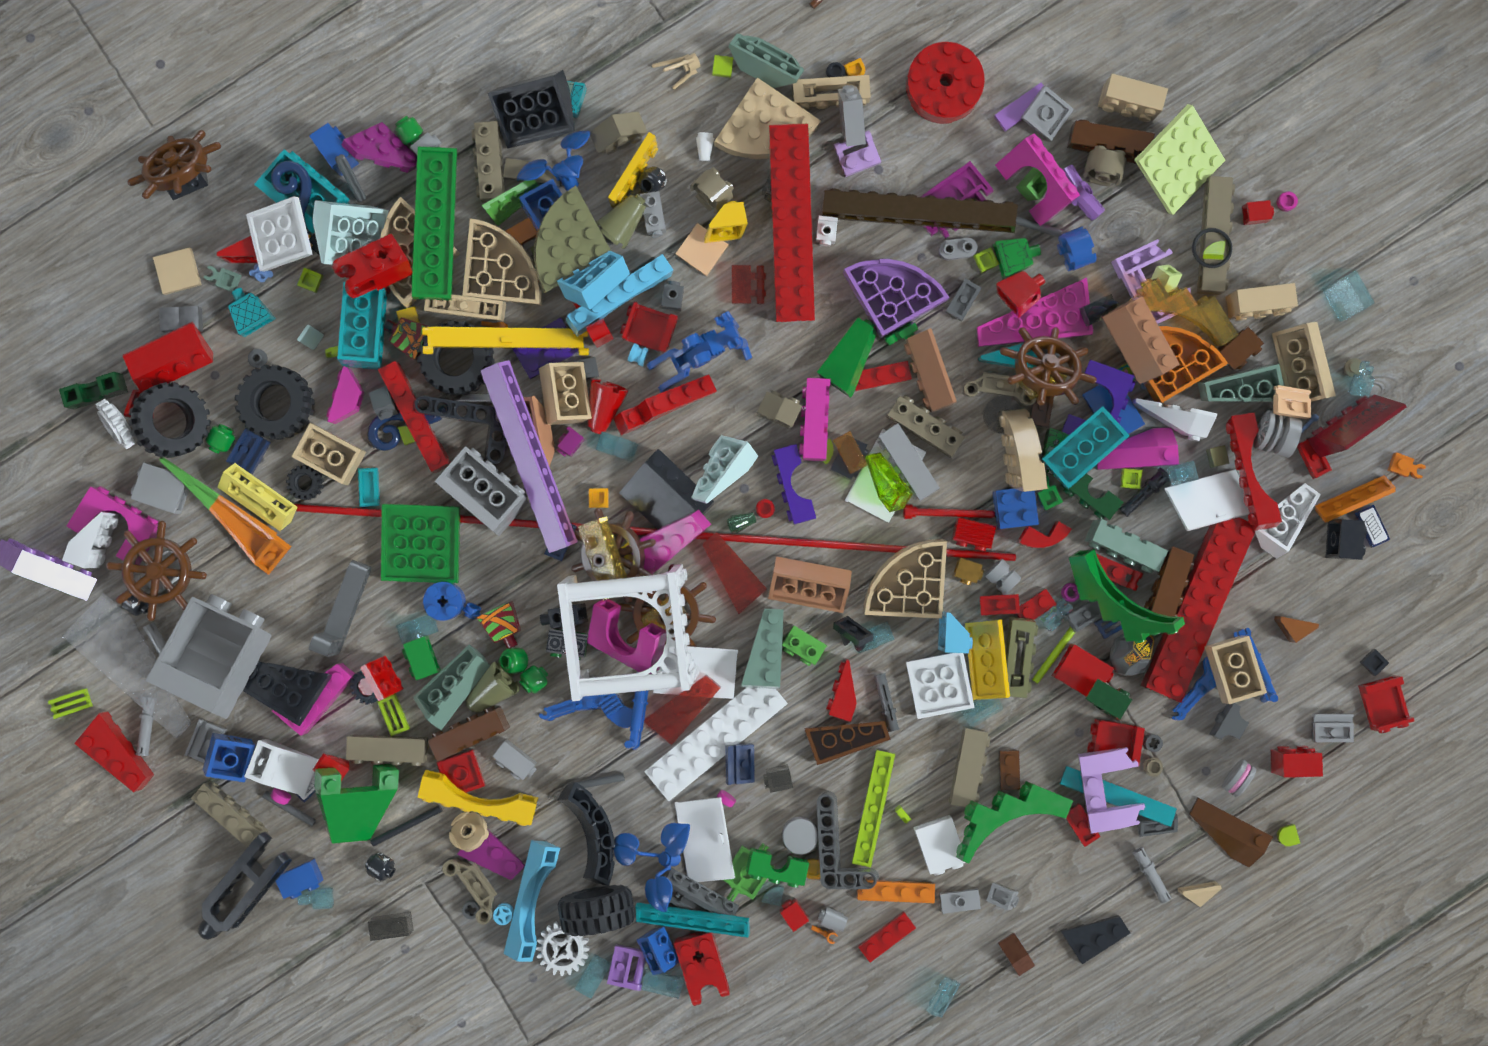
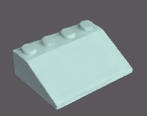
M315 200L313 224L321 263L333 264L339 257L380 239L389 210L374 206Z

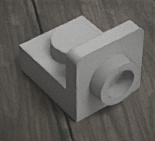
M992 883L986 901L1005 910H1012L1018 904L1019 897L1017 896L1019 892L1010 890L997 883Z

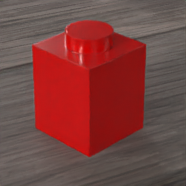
M1271 201L1247 202L1243 205L1244 225L1262 224L1272 220L1274 207L1271 205Z
M796 898L793 900L788 899L781 904L780 913L793 932L809 922L808 915Z

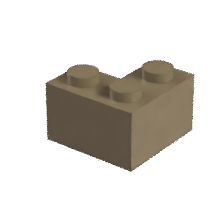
M630 112L609 116L590 132V136L598 154L607 153L609 155L616 152L617 147L628 142L632 144L640 142L642 136L648 132L640 113Z
M773 390L771 393L766 392L757 414L792 430L802 408V405L799 404L800 401L793 397L782 399V395Z

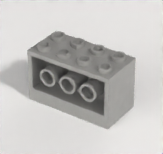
M465 446L434 482L497 536H500L529 503L526 499L527 494L518 485L513 487V482L504 473L501 472L499 475L497 473L499 470L488 460L484 462V458L473 447L469 450Z

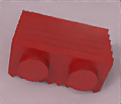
M957 518L952 540L956 541L955 545L967 547V544L975 546V550L985 552L986 549L992 548L996 526Z

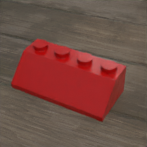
M191 322L123 354V359L133 382L142 393L152 386L165 382L171 383L212 363L213 351L195 324Z

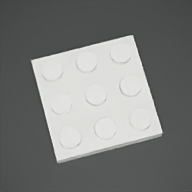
M291 197L246 214L260 271L265 272L313 255L298 197Z
M947 653L906 662L917 719L975 708L963 653Z

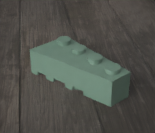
M1269 364L1197 382L1201 401L1271 402L1273 401V395H1275L1274 387L1277 385L1284 386L1279 364Z

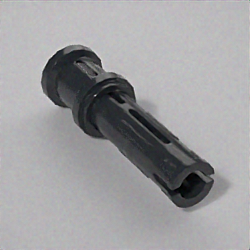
M1160 467L1151 479L1146 480V485L1119 508L1120 511L1128 517L1153 493H1158L1167 481L1170 482L1172 480L1171 476ZM1143 494V496L1132 506L1131 504Z

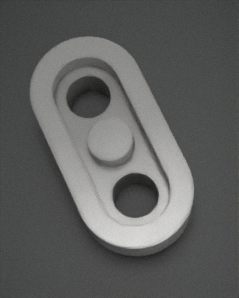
M972 238L946 240L939 247V255L944 260L970 258L977 251V243ZM969 244L971 250H966L965 245ZM946 247H951L952 252H947Z

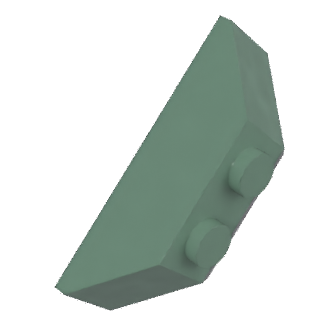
M737 33L728 46L741 71L756 79L759 78L773 88L796 83L804 72L803 67L799 65L792 55L761 38L743 36Z

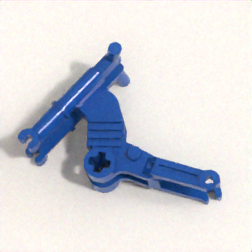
M729 311L714 318L717 326L725 327L724 331L716 333L714 329L700 336L698 333L692 334L681 341L683 344L682 349H670L646 364L648 369L652 370L671 358L678 374L658 387L661 393L689 376L690 368L693 367L695 369L707 364L725 352L727 347L730 350L733 348L742 349L745 361L752 358L748 342L740 336L737 330L740 326Z
M1245 628V630L1241 629L1238 632H1234V638L1241 635L1250 637L1267 692L1260 697L1261 702H1277L1278 696L1262 661L1261 653L1258 652L1251 637V630ZM1208 656L1202 661V668L1204 670L1202 677L1194 683L1191 690L1184 696L1182 703L1179 702L1172 709L1173 712L1178 713V716L1171 717L1173 720L1185 719L1186 714L1201 697L1216 687Z
M649 690L635 692V697L632 701L634 702L633 709L625 706L619 695L615 693L583 696L580 701H572L571 699L547 708L545 707L544 711L547 712V715L539 714V717L547 721H553L555 718L577 711L602 709L605 716L617 726L622 728L630 727V740L626 741L624 746L628 749L637 750L640 746L641 733L644 727Z

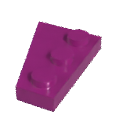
M488 828V838L478 848L470 852L460 850L457 855L510 880L525 867V864Z

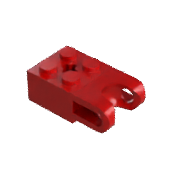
M392 233L339 257L332 265L333 271L337 276L341 278L352 276L345 283V291L352 298L364 295L374 289H377V291L412 275L409 261Z
M698 931L675 938L674 946L692 1005L697 1006L701 1004V989L706 985L715 986L721 997L729 996L730 988L714 933ZM696 951H699L700 954L703 953L702 956H695Z

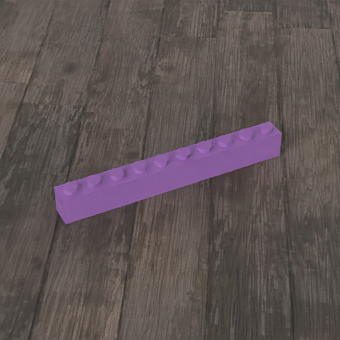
M510 361L499 362L480 370L549 553L577 543Z

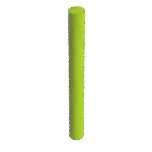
M1071 626L1032 678L1035 683L1038 684L1075 634Z

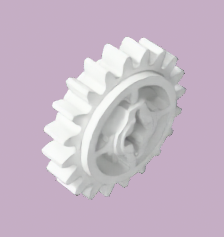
M105 399L96 403V408L99 410L97 414L111 437L126 449L133 446L135 441L132 438V430L120 411Z
M557 921L554 923V928L548 925V932H541L544 938H538L537 940L541 944L536 947V950L541 951L537 958H543L540 965L548 964L546 971L553 968V975L556 974L557 970L560 971L561 976L564 975L565 970L571 975L572 968L575 971H579V965L584 966L585 961L583 959H588L589 956L585 952L590 950V946L584 945L588 943L589 938L583 939V936L571 935L565 938L554 937L555 935L564 934L561 926H559ZM573 940L578 945V954L574 952L572 947ZM548 942L552 945L551 947L554 950V955L552 957L548 951ZM567 943L566 949H564L560 952V954H558L560 951V947ZM563 958L571 959L569 962H558Z

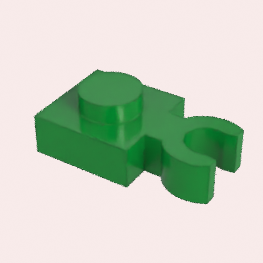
M911 321L895 330V332L885 336L884 339L889 345L899 339L904 338L906 340L915 335L914 332L918 330L915 322Z
M1047 475V489L1036 493L1044 511L1063 503L1056 486L1049 487V477Z

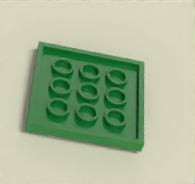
M382 504L381 581L459 583L460 506Z

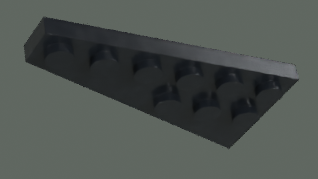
M258 661L254 671L249 676L243 692L296 725L301 726L332 675Z

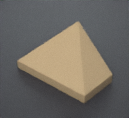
M1214 881L1179 887L1178 892L1201 907L1222 888L1219 883Z

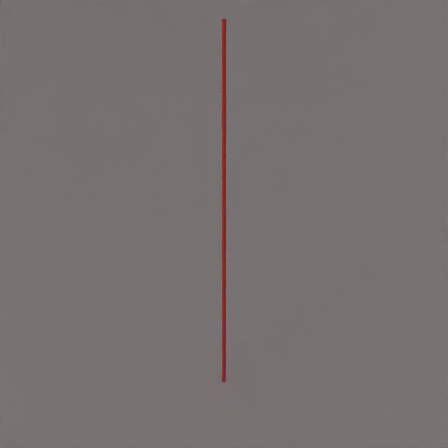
M294 504L297 506L296 512L382 517V510ZM460 515V523L483 524L475 516ZM514 519L509 524V526L539 528L537 520ZM571 523L577 526V531L590 532L599 526L595 524ZM629 527L637 535L643 536L657 530L653 528ZM702 532L695 538L701 540L897 553L901 549L908 547ZM946 549L947 557L1016 561V554Z

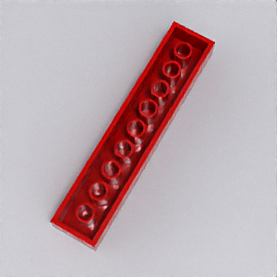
M808 124L769 125L776 322L815 321Z
M1237 517L1209 526L1194 560L1193 569L1187 576L1189 582L1185 590L1182 591L1183 601L1176 610L1177 617H1183L1185 625L1175 634H1167L1166 632L1162 634L1152 657L1150 667L1147 669L1140 686L1182 703L1255 534L1253 526L1250 525L1249 521Z

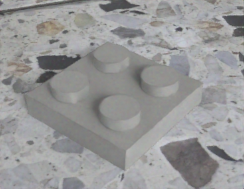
M1043 86L1023 113L1021 119L1048 141H1052L1074 109L1047 86Z

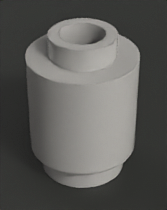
M826 907L825 910L821 909L818 916L821 926L836 932L838 930L843 932L848 917L844 916V913Z

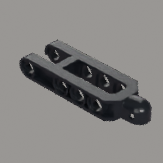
M262 832L251 842L202 903V917L204 920L198 927V934L201 938L209 940L217 937L222 931H229L231 928L239 927L292 862V858L286 852L279 854L266 870L257 862L272 839L267 832ZM245 873L254 883L227 918L220 922L215 916L220 912L221 901L232 892L233 886L242 880V875Z

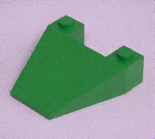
M373 765L372 786L341 788V774L336 768L315 769L314 789L332 844L371 839L398 790L399 770L394 765Z

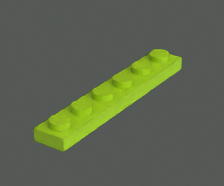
M876 749L852 864L871 868L895 753Z

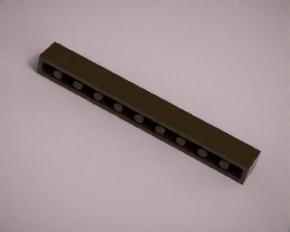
M832 188L824 191L822 214L823 216L836 217L838 220L1015 233L1018 204L1010 201L994 203L992 200L981 202L970 198L956 200L953 197H945L940 199L930 195L925 197H917L914 194L900 196L896 193L879 194L875 191L860 193L857 190H849L846 192Z

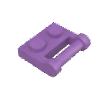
M616 944L607 984L640 991L646 961L642 950ZM636 956L638 957L634 980L628 981L632 958Z

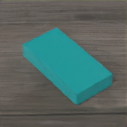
M378 468L358 469L359 507L380 506Z

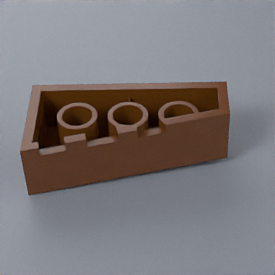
M1078 120L1071 127L1067 148L1087 153L1094 150L1095 146H1103L1106 150L1111 151L1121 150L1125 152L1126 162L1137 164L1134 159L1154 140L1155 133Z
M494 705L485 709V714L479 717L477 714L466 718L468 722L462 725L460 722L449 726L450 730L443 733L440 730L431 734L433 738L428 740V743L437 762L509 729L510 725L502 708H495Z

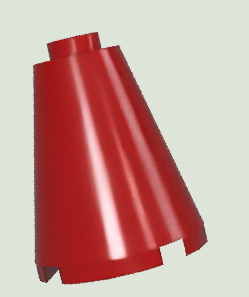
M591 379L589 403L592 419L588 420V427L591 428V432L601 434L608 429L626 398L628 390L608 381L601 384L600 379Z

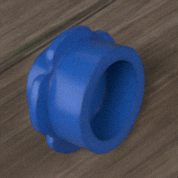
M467 603L466 607H463L464 615L470 619H475L481 615V607L474 603Z

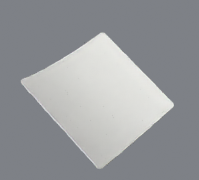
M462 394L461 398L456 400L492 402L489 394Z

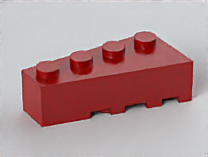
M108 711L99 713L74 744L133 793L142 790L154 776V773L141 755H136L137 752L134 750L133 744L123 735L121 728L112 720Z

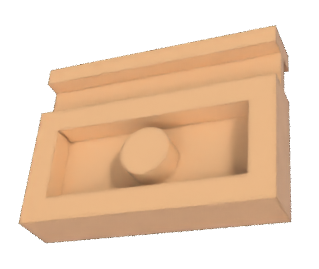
M1281 385L1274 387L1273 414L1300 419L1311 418L1310 390Z

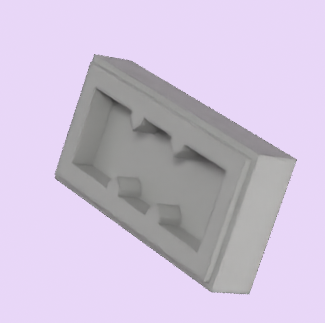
M978 888L939 893L943 914L981 909Z

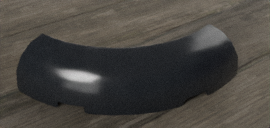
M571 782L563 789L557 800L574 813L583 828L587 843V864L583 878L609 886L615 861H613L615 842L611 824L603 807L592 797L593 795L580 784Z

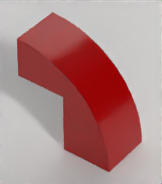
M1056 521L1048 535L1045 536L1034 528L1026 526L1016 543L1029 548L1049 547L1062 541L1072 529L1060 521Z

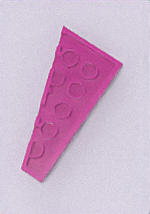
M1087 278L1040 298L1019 318L1012 311L976 328L978 347L1025 342L1018 332L1021 327H1024L1032 338L1038 336L1050 337L1054 327L1059 329L1058 339L1093 335L1092 324L1089 326L1085 325L1079 308L1090 304Z

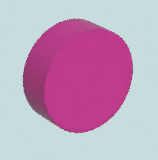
M1290 191L1282 193L1277 198V206L1284 212L1291 211L1298 203L1297 196Z
M274 788L270 795L275 802L282 805L288 804L291 799V795L287 791Z
M720 790L717 794V798L721 797L722 803L728 807H733L736 803V799L724 790Z

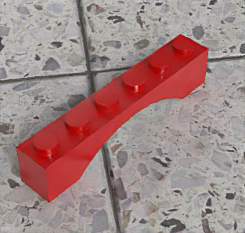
M394 361L378 369L430 471L437 473L447 468L451 461L444 447L432 430L425 415L414 411L413 403L416 397L400 363Z
M1248 413L1231 416L1226 423V432L1230 434V448L1235 454V468L1239 470V484L1244 490V504L1249 510L1248 520L1255 531L1275 528L1282 522L1278 503L1270 498L1262 489L1253 471L1251 453L1253 442L1259 429L1255 414Z

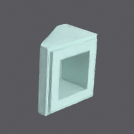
M307 325L298 337V341L314 350L324 335L314 327Z

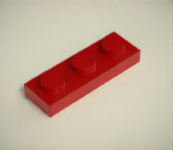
M908 361L863 370L855 392L912 380Z
M903 911L858 945V948L871 963L911 933L916 927Z

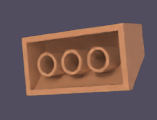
M1142 296L1131 299L1102 317L1138 384L1163 375L1180 365Z
M927 329L907 338L906 344H904L905 352L911 356L912 362L910 366L913 373H917L919 380L916 382L919 391L924 393L923 403L925 408L929 409L931 413L952 406L957 401L932 329Z
M776 556L768 599L843 613L850 589L852 571Z

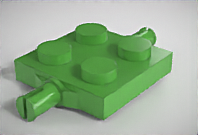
M764 843L759 847L760 850L763 849L764 851H767L769 848ZM743 845L732 859L735 878L724 880L732 888L726 897L732 902L738 893L744 894L753 900L767 879L761 877V880L749 877L750 875L745 870L750 850Z

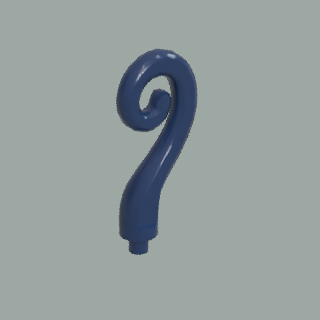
M293 161L281 162L273 169L271 175L272 185L279 193L291 194L297 188V179L293 176L290 177L289 184L284 186L281 184L280 178L283 173L288 171L298 175L301 182L299 201L305 222V212L310 201L312 189L310 176L299 163Z
M444 406L437 409L442 414L447 411ZM399 410V414L380 420L377 416L370 423L367 436L374 448L388 451L399 444L401 438L399 429L392 424L382 428L384 433L392 434L391 441L383 442L378 437V430L384 423L391 420L404 421ZM425 415L429 424L442 420L441 417Z

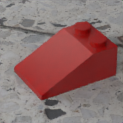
M251 236L217 252V256L228 263H258Z

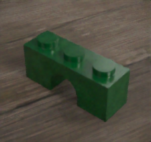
M110 372L96 377L94 382L86 384L76 383L60 388L59 392L64 408L74 410L103 399L106 400L128 393L123 374Z
M1087 473L1069 489H1066L1062 484L1060 485L1064 488L1063 492L1071 498L1074 496L1079 500V505L1085 509L1090 508L1097 519L1110 520L1124 503L1109 490L1104 491L1099 498H1093L1088 492V485L1093 478Z

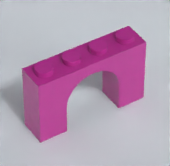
M1035 133L1021 141L995 164L1005 180L1015 176L1025 166L1035 167L1044 175L1047 182L1046 195L1037 205L1029 210L1039 226L1051 220L1080 196L1075 185L1069 181L1064 170L1058 166L1053 155L1047 151L1041 139Z
M98 486L88 489L66 525L68 528L79 533L100 512L116 511L126 519L128 531L140 542L148 538H156L158 520L150 515L146 517L141 514V509L133 505L131 507L126 505V501L116 495L113 497L108 494L110 492L108 489ZM126 539L116 554V557L123 561L128 551L132 548ZM140 556L137 557L135 565L141 564L142 558Z
M608 598L595 603L588 634V644L638 672L649 669L660 659L664 651L667 636L666 630L651 623L640 630L637 648L630 647L623 641L618 631L621 606Z

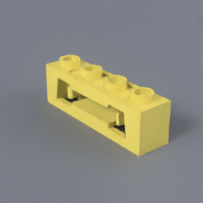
M234 463L221 476L217 488L271 526L281 531L291 523L297 506L242 467ZM241 475L250 480V482L247 484L246 479L241 481ZM277 499L286 507L284 509L279 508V502H277L276 505H274L272 502Z

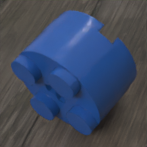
M1083 226L1058 236L1060 244H1057V250L1060 255H1064V264L1067 271H1074L1096 262V253L1092 254L1094 244L1086 228L1083 229Z
M438 582L431 585L426 590L423 598L426 613L440 621L454 619L463 611V607L466 604L464 592L458 585L450 582ZM441 599H448V603L444 605V603H441Z

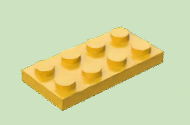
M649 132L608 196L610 205L613 208L627 198L626 195L630 190H634L638 183V176L648 167V160L650 157L652 159L655 157L658 148L656 136Z
M1002 620L965 623V629L973 639L972 649H969L968 653L973 700L1009 698L1010 691Z

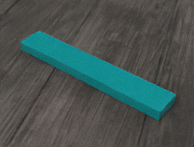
M1065 766L1060 785L1084 794L1081 771ZM1102 780L1106 803L1116 807L1144 803L1145 808L1139 811V816L1168 827L1172 826L1177 808Z
M637 902L635 905L636 922L746 938L750 934V921L748 917L668 907L667 912H661L651 906V904Z

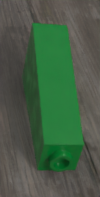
M859 317L817 371L821 379H830V385L849 398L854 394L877 335L873 328L875 325L869 320L865 319L863 321Z

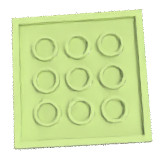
M1187 104L1134 159L1167 212L1172 215L1225 161L1195 108L1190 104Z

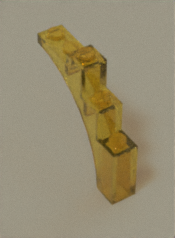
M1159 278L1144 280L1140 283L1141 287L1136 290L1144 298L1151 312L1170 313L1185 318L1206 333L1215 346H1223L1238 336L1215 296L1207 297L1205 295L1195 302L1187 287H1175L1167 293Z

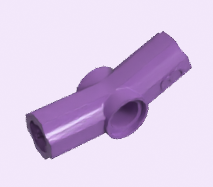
M1073 165L1063 168L1066 177L1075 185L1080 194L1072 204L1079 206L1091 221L1095 220L1104 212V207L1093 196L1091 187L1085 181H1082Z

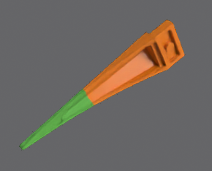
M161 457L159 459L160 462L204 504L234 538L250 560L269 575L290 550L291 546L277 536V532L164 457Z

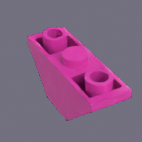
M345 366L338 373L337 389L333 390L332 407L328 408L326 415L328 418L327 422L337 424L359 412L364 396V391L353 371Z

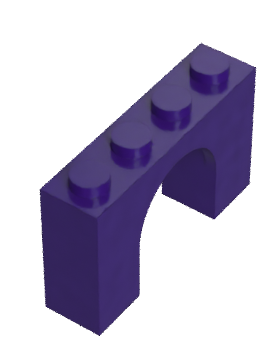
M1089 360L1084 373L1095 376L1097 381L1094 384L1104 387L1112 397L1110 414L1120 424L1122 418L1119 417L1121 409L1125 410L1129 399H1126L1128 391L1132 392L1136 381H1133L1134 375ZM1068 414L1061 432L1070 435L1086 420Z

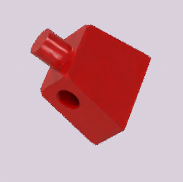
M1021 271L996 283L997 295L1019 318L1040 300V286L1045 283V279L1040 273L1031 278L1025 271Z

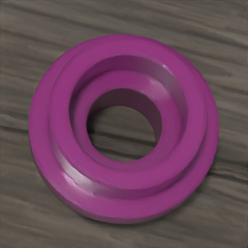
M1067 583L1062 587L1061 596L1065 601L1074 602L1079 599L1080 596L1076 584ZM1069 589H1072L1074 592L1072 596L1067 594Z

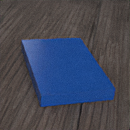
M1098 385L1082 394L1093 414L1102 406L1109 413L1111 412L1112 397L1104 387ZM1127 394L1126 399H1129L1125 410L1121 409L1119 417H1122L1120 421L1121 427L1129 434L1145 425Z

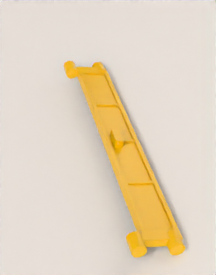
M422 327V335H427L428 346H423V354H433V347L578 348V355H589V348H584L583 337H588V331L577 337L572 329Z

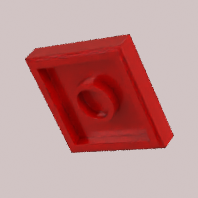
M474 749L436 762L439 773L445 774L457 788L465 793L486 786Z

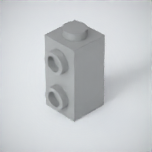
M657 191L640 194L646 201L644 203L646 205L644 219L647 235L660 237L663 233H666L660 193Z
M508 739L503 742L493 755L496 759L495 763L502 768L507 767L511 770L510 774L518 780L520 778L524 780L526 777L531 778L537 770L534 767L537 762Z

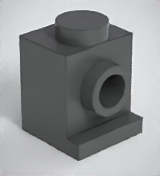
M669 281V284H664L662 309L681 311L684 286H680V282ZM672 291L676 292L674 298L669 296Z

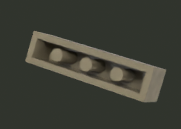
M963 726L949 796V803L951 805L966 807L970 804L971 800L977 803L979 801L977 790L978 785L981 786L983 781L981 769L982 766L985 767L987 755L984 754L986 747L988 748L990 745V736H988L987 731Z
M347 736L346 760H352L354 764H362L364 761H371V764H383V761H388L390 765H402V762H410V766H421V763L427 761L428 737Z

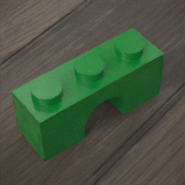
M750 848L745 870L750 875V878L761 880V877L768 878L769 882L780 884V881L787 882L788 886L798 888L799 885H805L809 862L806 859L788 856L787 862L782 868L774 869L770 865L772 855L769 851Z

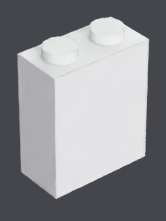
M950 815L913 827L930 875H940L945 873V869L951 867L952 869H958L963 866V863H966L956 857L960 840Z

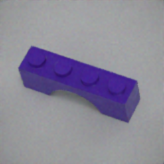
M797 444L774 450V455H771L774 466H778L779 473L776 475L779 485L783 484L784 492H781L784 503L788 502L789 510L786 513L789 522L793 521V525L816 519L812 500L797 495L791 485L792 473L801 464Z

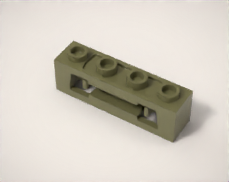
M1009 618L1005 654L1010 697L1027 698V693L1031 692L1029 676L1033 674L1034 669L1031 659L1032 655H1035L1036 644H1033L1034 636L1038 634V625H1036L1033 619ZM1016 638L1023 641L1019 671L1021 677H1019V674H1014L1018 645L1015 641Z

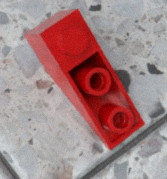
M845 658V661H841L838 673L841 674L839 680L834 681L832 687L834 695L832 699L829 698L826 709L829 710V715L851 722L857 701L850 661Z

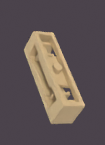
M869 75L799 79L796 83L792 84L793 102L804 110L809 109V107L825 109L833 105L839 108L838 93L816 94V97H813L814 89L815 92L842 89L846 85H853L854 87L857 86L862 97L863 106H865L866 103L870 102L871 98Z
M452 295V300L425 299L424 311L503 322L506 310V302L460 295Z

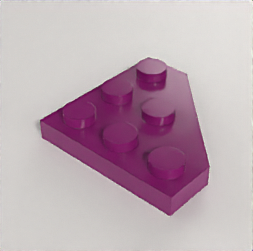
M383 122L344 139L341 144L355 159L363 160L366 158L373 160L374 164L387 168L390 165L395 166L405 173L417 168V156Z

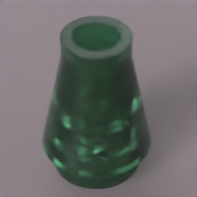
M753 512L731 515L727 519L731 533H739L756 523Z

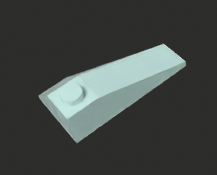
M723 435L719 437L709 452L710 459L703 467L705 472L703 477L697 482L692 495L693 500L707 504L750 469L758 455L747 441Z

